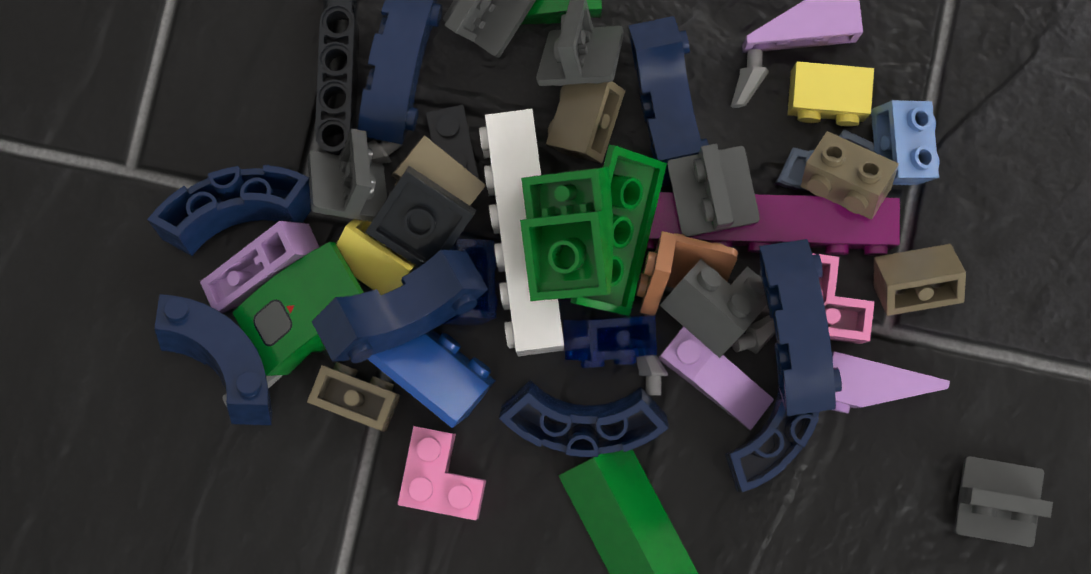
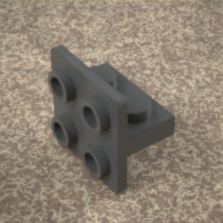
M453 0L443 20L446 22L445 26L450 30L473 41L491 55L499 58L536 0Z
M570 0L567 13L561 16V30H552L548 33L536 76L538 86L612 82L615 77L623 42V27H593L587 0Z
M351 128L340 155L313 150L309 152L307 159L310 202L313 212L372 222L387 200L384 166L381 163L372 162L373 151L371 148H368L366 131Z
M717 144L701 146L697 155L668 161L667 168L681 234L690 237L759 222L758 207L743 146L718 150Z
M971 456L965 457L954 533L1033 547L1038 516L1051 518L1053 502L1041 500L1044 470Z

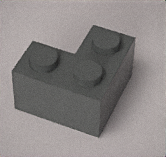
M700 259L660 306L720 358L767 305L761 277L748 266L730 285L715 269Z

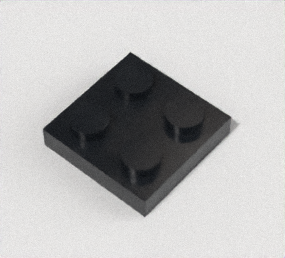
M408 166L365 233L420 267L441 249L450 250L474 216L476 209Z

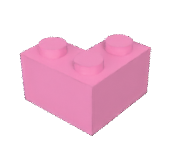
M819 254L823 269V277L819 278L825 305L830 340L855 344L869 342L875 301L835 296L839 257Z
M413 426L398 505L471 520L479 519L486 480L448 472L456 434Z

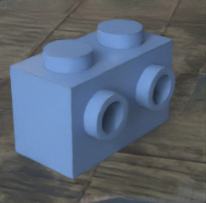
M892 100L871 109L875 153L899 163L893 185H919L939 178L938 168L940 160L936 149V119L933 115L932 101Z

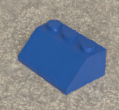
M433 329L409 342L371 355L368 358L370 362L451 428L470 415L496 382V380L489 376L491 370L487 365L475 357L471 360L459 351L461 345L446 333H442L440 336Z

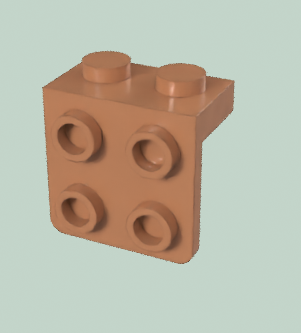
M662 231L655 252L648 251L644 271L639 278L636 296L642 297L640 313L655 316L665 287L675 288L700 259L715 269L728 282L737 261L738 251L721 243H710L689 238L683 234H672Z

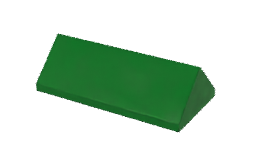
M615 145L608 146L603 167H609L613 211L611 292L608 295L571 298L570 303L630 316L667 163Z
M633 449L626 452L621 450L613 453L598 454V457H592L558 475L609 574H698Z

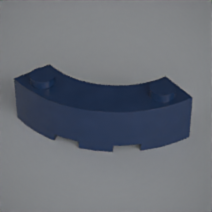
M437 0L384 1L381 14L385 16L382 18L379 33L374 35L368 65L375 66V68H371L366 89H363L358 121V130L366 131L368 138L402 145L408 130H415L419 110L413 108L421 64L432 27L439 26L442 15V5L437 4Z
M674 16L628 25L634 69L637 72L641 91L639 92L644 121L648 127L653 159L668 163L671 159L697 155L701 146L709 144L707 138H700L692 106L684 54L690 53L686 31H679ZM667 166L662 187L671 185Z
M263 165V169H240L239 166L221 169L209 173L207 179L196 183L188 189L185 186L178 189L162 202L147 220L162 240L193 256L211 237L224 229L240 223L258 220L303 223L311 211L309 177L296 171L270 165Z
M808 239L759 246L760 277L770 318L774 319L775 334L778 343H775L778 385L787 416L836 409L835 392L842 391V381L838 367L833 368L830 335L819 278L823 277L820 255H812Z
M441 249L423 265L402 277L401 282L403 286L383 295L375 289L353 296L335 297L311 321L332 362L351 360L352 363L362 362L371 355L409 342L440 326L455 315L465 314L475 308L478 303L477 299L488 288L466 251Z
M159 294L154 329L161 351L189 356L204 365L208 364L218 374L227 391L226 404L231 424L272 425L271 399L264 366L255 346L244 331L230 318L204 303L184 297Z
M778 388L775 406L762 429L741 447L725 453L736 491L745 492L758 487L782 472L801 449L806 446L818 423L820 411L787 416Z
M530 380L502 404L499 419L512 431L536 446L541 447L543 445L550 449L566 452V455L578 457H598V454L613 453L621 450L626 452L648 443L669 429L667 414L642 387L622 399L607 404L577 405L554 398Z

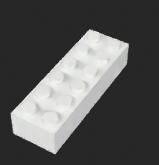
M525 109L485 115L486 127H480L479 133L484 159L491 158V165L484 166L489 196H496L497 203L489 205L494 234H501L502 243L494 244L498 270L499 272H506L507 282L499 283L502 307L504 310L511 311L512 318L511 322H504L507 346L509 349L515 348L518 357L564 351L558 299L530 301L520 223V220L526 219L521 178L541 175L533 110Z

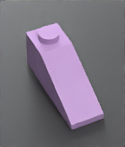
M804 0L748 34L742 45L743 53H747L750 49L771 51L856 43L863 33L860 1Z
M278 221L201 280L200 283L210 306L224 313L241 305L272 277L298 259L319 248V245L309 224Z
M684 326L659 356L661 362L749 430L754 427L774 401L769 394L724 355L719 358Z
M835 351L832 352L833 368L838 367L842 381V391L835 392L836 409H833V411L849 414L850 407L861 408L949 388L950 381Z

